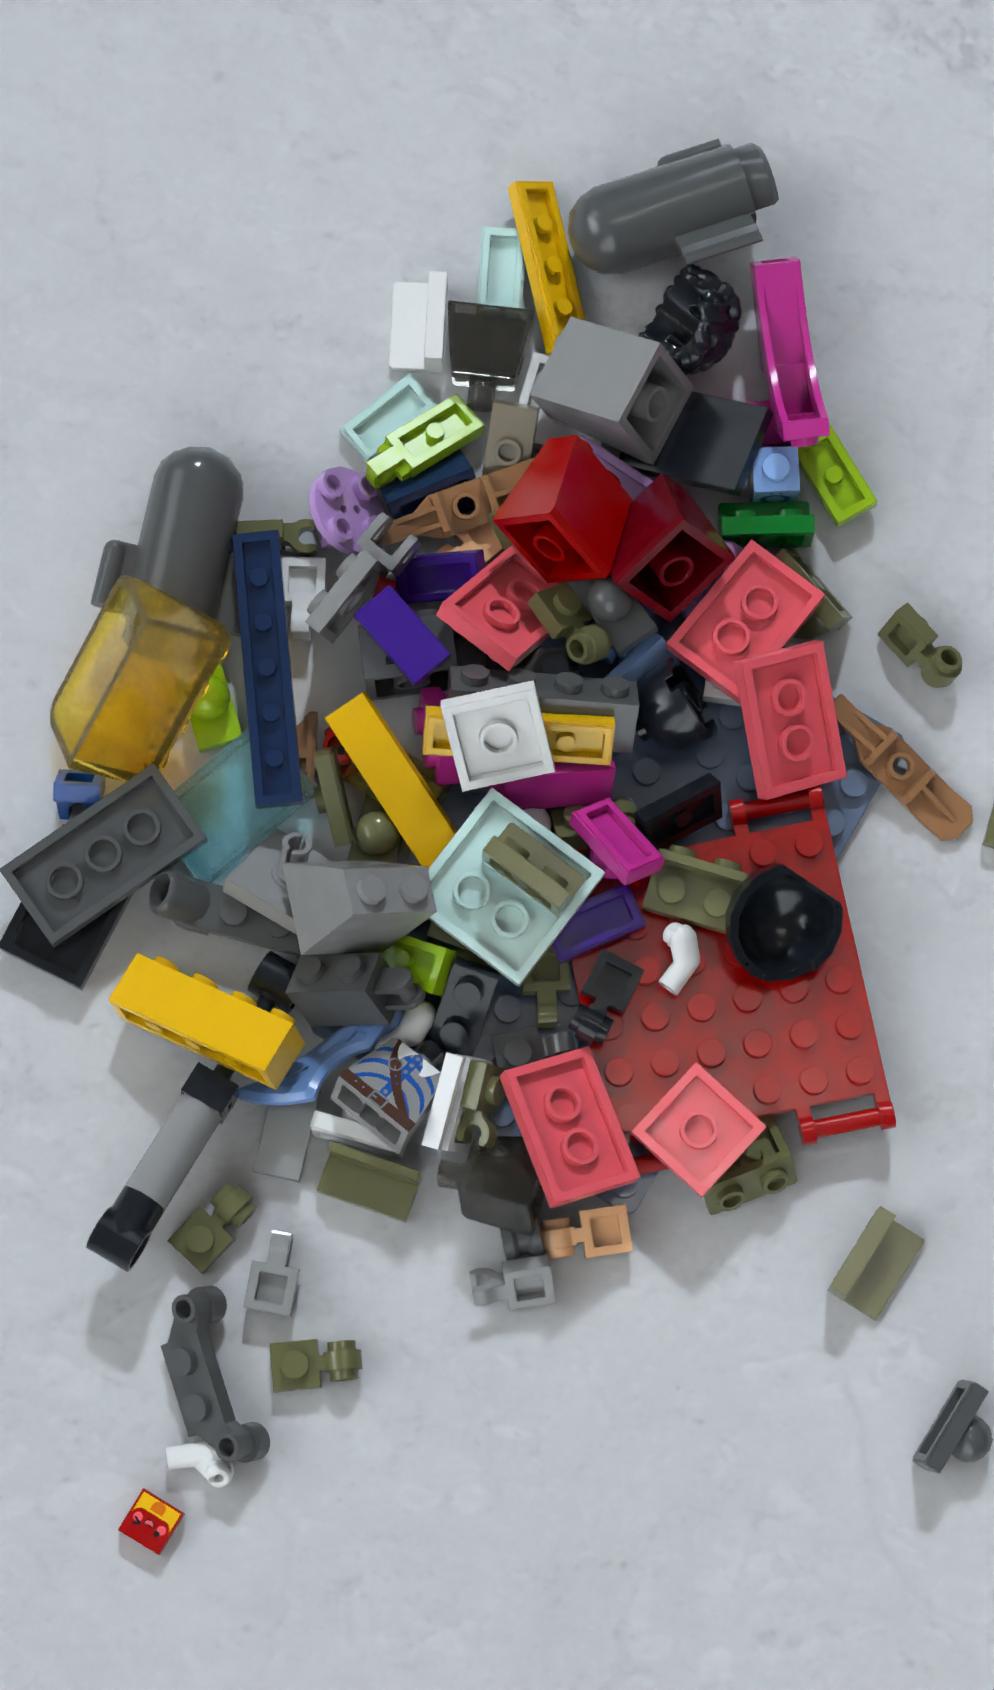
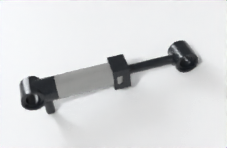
M271 950L257 967L247 990L258 998L256 1001L258 1008L267 1012H271L273 1008L289 1014L295 1005L285 992L296 965ZM200 1062L197 1063L181 1089L179 1100L112 1207H109L96 1224L88 1239L86 1248L127 1272L132 1269L144 1251L154 1227L218 1124H223L238 1100L239 1085L230 1080L235 1071L220 1064H217L215 1069L212 1070Z

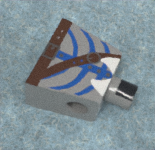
M391 1038L345 1069L338 1076L330 1099L396 1153L400 1154L432 1107L441 1074L436 1067L444 1060V1053L435 1042L428 1039L424 1040L415 1050H412L400 1039Z

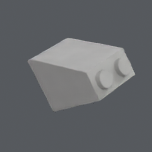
M570 317L563 332L556 338L554 349L544 368L536 376L529 395L548 417L645 463L654 465L694 386L660 342Z
M369 860L293 862L283 865L301 955L384 952L437 912L426 866Z

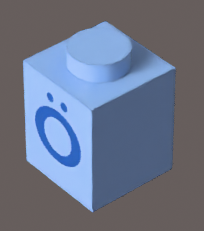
M760 447L749 474L750 502L798 500L800 493L798 447Z

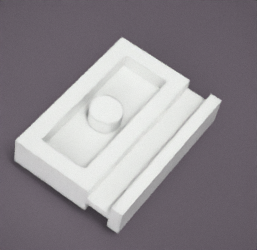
M446 1052L421 1145L436 1150L469 1152L471 1142L458 1141L456 1133L465 1112V1108L460 1107L470 1060L491 1065L493 1062L478 1057L455 1055Z

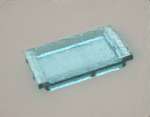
M249 729L241 733L174 790L208 839L207 843L183 858V860L199 880L212 883L303 806L256 808ZM300 768L303 804H305L314 797L313 787L315 785L308 778L307 772Z

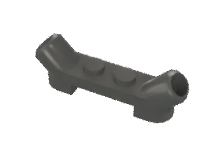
M166 869L155 877L149 893V906L155 914L174 921L177 926L185 930L208 935V933L294 955L299 960L301 952L296 934L224 893V886L195 879L173 869Z

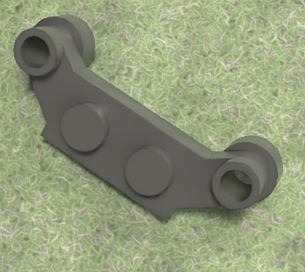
M216 1286L197 1287L188 1294L179 1295L174 1299L172 1303L174 1320L169 1339L166 1344L160 1346L188 1436H199L215 1449L217 1456L224 1462L237 1460L242 1463L260 1460L269 1451V1434L260 1423L249 1422L240 1424L236 1421L208 1333V1324L217 1323L225 1316L227 1310L225 1295Z

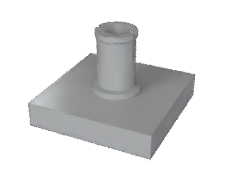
M275 828L225 878L223 892L297 935L283 865L293 862H330L333 860L312 849V842L309 837H306L302 843V833L293 832L286 834Z

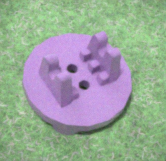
M339 466L323 471L313 481L309 493L310 512L316 528L323 536L320 539L322 549H328L333 546L340 552L358 555L362 549L356 544L357 540L382 511L384 512L378 496L379 488L375 490L365 478L366 472L359 474L355 470Z

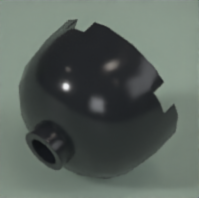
M669 657L643 675L637 684L639 712L636 732L644 742L652 739L664 750L673 753L689 752L716 738L718 735L717 726L714 719L705 723L702 713L707 704L703 701V696L680 664L673 668L674 658Z

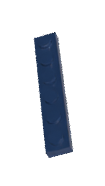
M278 530L232 534L255 806L257 809L304 805L280 534Z

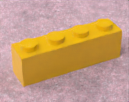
M139 953L135 955L108 999L122 1020L272 1089H278L305 1044L295 1027L297 1024L295 1019L276 1008H273L271 1012L258 1008L257 1003L253 999L239 991H233L231 995L219 990L212 980L201 974L194 973L192 977L179 972L180 969L174 963L161 956H156L152 960Z

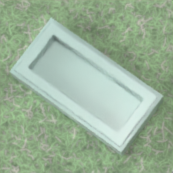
M482 226L476 317L521 320L525 261L518 231L515 228Z
M409 373L340 428V433L366 463L378 455L377 448L385 442L386 435L437 404Z

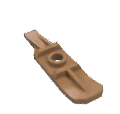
M534 458L426 496L412 514L393 520L392 526L380 540L382 548L405 541L411 534L414 537L422 535L445 539L490 523L487 516L491 512L499 510ZM463 497L470 498L474 502L475 508L470 515L461 514L457 508L458 501Z
M839 694L834 700L837 723L853 739L859 762L939 840H957L973 822L972 806L950 788L893 728L871 722L843 694ZM896 758H902L907 763L908 768L904 775H898L893 769V762Z

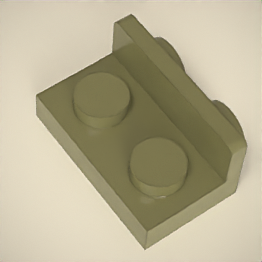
M509 823L499 837L494 835L482 850V860L557 917L585 882V877L515 823Z
M670 845L669 850L659 848V853L665 858L664 865L661 871L651 875L642 910L726 934V910L735 889L750 874L741 872L742 866L730 860L716 858L714 863L697 859L695 851L682 846Z
M773 1115L759 1118L767 1126L766 1129L704 1195L706 1207L710 1215L734 1210L743 1203L767 1194L781 1192L786 1187L797 1182L792 1154Z

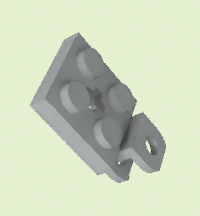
M383 511L357 540L356 544L362 549L357 556L351 553L341 563L336 571V576L339 577L337 582L329 592L325 590L320 591L307 608L310 616L305 622L332 644L354 618V613L362 608L374 593L379 576L386 578L390 571L398 577L422 546V543L412 534L405 539L392 557L377 546L394 522Z

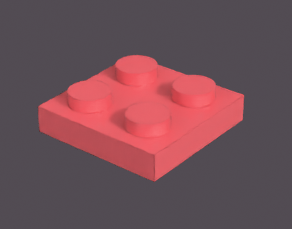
M696 1062L632 1130L631 1134L702 1198L760 1136L767 1126Z

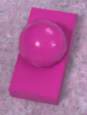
M610 797L572 812L569 824L591 848L590 861L605 872L604 878L619 879L626 886L662 870L665 858Z

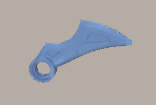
M396 1010L391 1025L343 1026L306 1055L295 1061L277 1090L255 1082L239 1088V1099L262 1105H293L315 1101L327 1076L349 1058L372 1051L381 1037L393 1032L399 1026L403 1017V1010Z

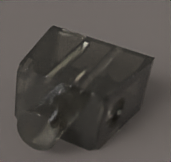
M448 300L451 383L456 386L468 387L466 406L470 407L471 410L490 412L492 411L496 390L515 391L533 334L534 310Z
M479 1136L473 1140L466 1162L447 1159L440 1161L437 1172V1185L441 1188L458 1190L461 1212L465 1218L522 1235L533 1236L545 1201V1194L522 1136H497L496 1143L492 1148L479 1146L481 1138Z

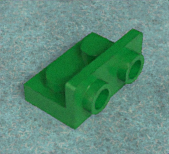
M807 501L721 503L718 506V534L723 540L732 541L743 549L751 539L764 549L811 547L815 533L814 514L810 515V506Z

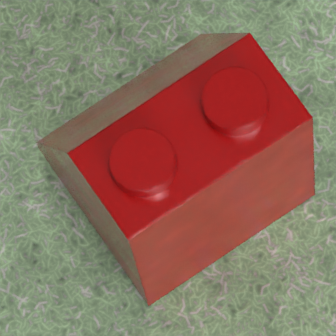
M578 435L549 438L494 515L492 521L547 583L607 578L613 566L632 498L621 486L619 478L605 468L593 454L590 444Z

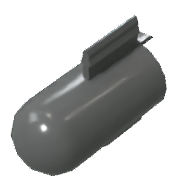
M715 139L665 155L658 161L655 168L595 186L580 196L569 213L568 235L570 244L575 255L586 267L602 275L623 274L679 255L682 256L686 265H690L763 241L756 224L757 216L755 211L777 203L779 200L777 187L769 162L761 147L748 143L733 148L729 144L722 146L720 140Z
M187 447L174 451L163 459L154 474L138 545L120 540H111L103 548L91 604L98 608L122 612L123 616L126 617L122 635L127 645L139 652L154 657L175 661H190L201 655L205 637L209 635L214 636L215 631L241 637L234 552H231L233 545L232 534L236 532L237 521L243 502V481L241 474L229 457L210 447Z

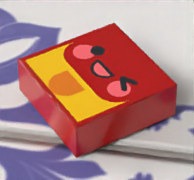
M143 1488L118 1530L154 1553L161 1555L185 1513Z

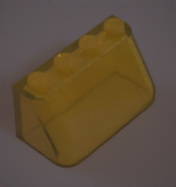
M128 575L120 576L112 587L51 705L50 725L68 768L127 782L153 763L159 771H162L167 765L169 753L177 738L185 732L189 723V717L199 698L206 694L209 680L216 667L228 654L231 638L225 626L143 579Z

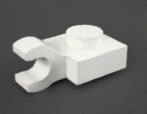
M282 557L286 606L292 607L291 633H293V640L311 641L312 627L305 622L310 616L307 608L320 591H326L327 560L326 558Z

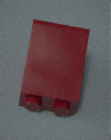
M661 473L631 502L610 574L617 586L668 622H671L736 557L691 495L665 474Z

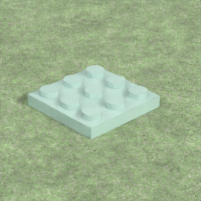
M491 788L428 869L437 912L428 919L519 987L604 877L605 872L494 788ZM509 823H515L585 877L582 887L558 917L482 860L483 848L494 835L499 837Z

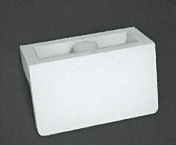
M429 271L428 283H394L389 368L391 370L443 373L448 290L447 272Z

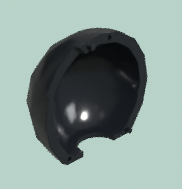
M774 863L752 872L735 889L726 910V939L734 958L752 976L770 983L772 981L793 980L811 970L816 971L832 955L842 933L843 908L840 902L782 863Z

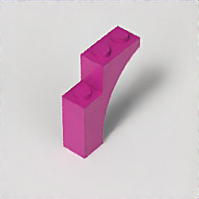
M791 256L749 262L761 371L767 375L770 411L774 414L772 417V429L783 441H791L792 447L816 445L819 443L818 437L830 435V429L811 347L800 259Z
M439 686L421 688L419 707L412 709L413 731L415 735H421L422 739L426 706H441V700L446 699V694ZM422 752L424 766L432 768L437 786L460 783L453 756L423 755ZM611 758V766L554 762L555 772L488 786V790L494 788L522 810L593 804L608 797L612 798L616 767L613 758Z

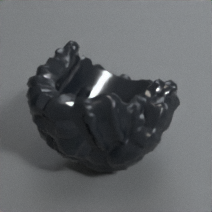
M690 264L679 271L680 274L674 277L673 285H668L663 294V304L658 305L655 309L656 315L653 321L647 324L645 331L640 332L638 335L639 337L660 342L685 375L707 371L726 356L728 350L732 347V342L736 336L735 333L739 330V320L742 313L740 299L729 283L722 282L712 271L702 269L700 266H695V264Z

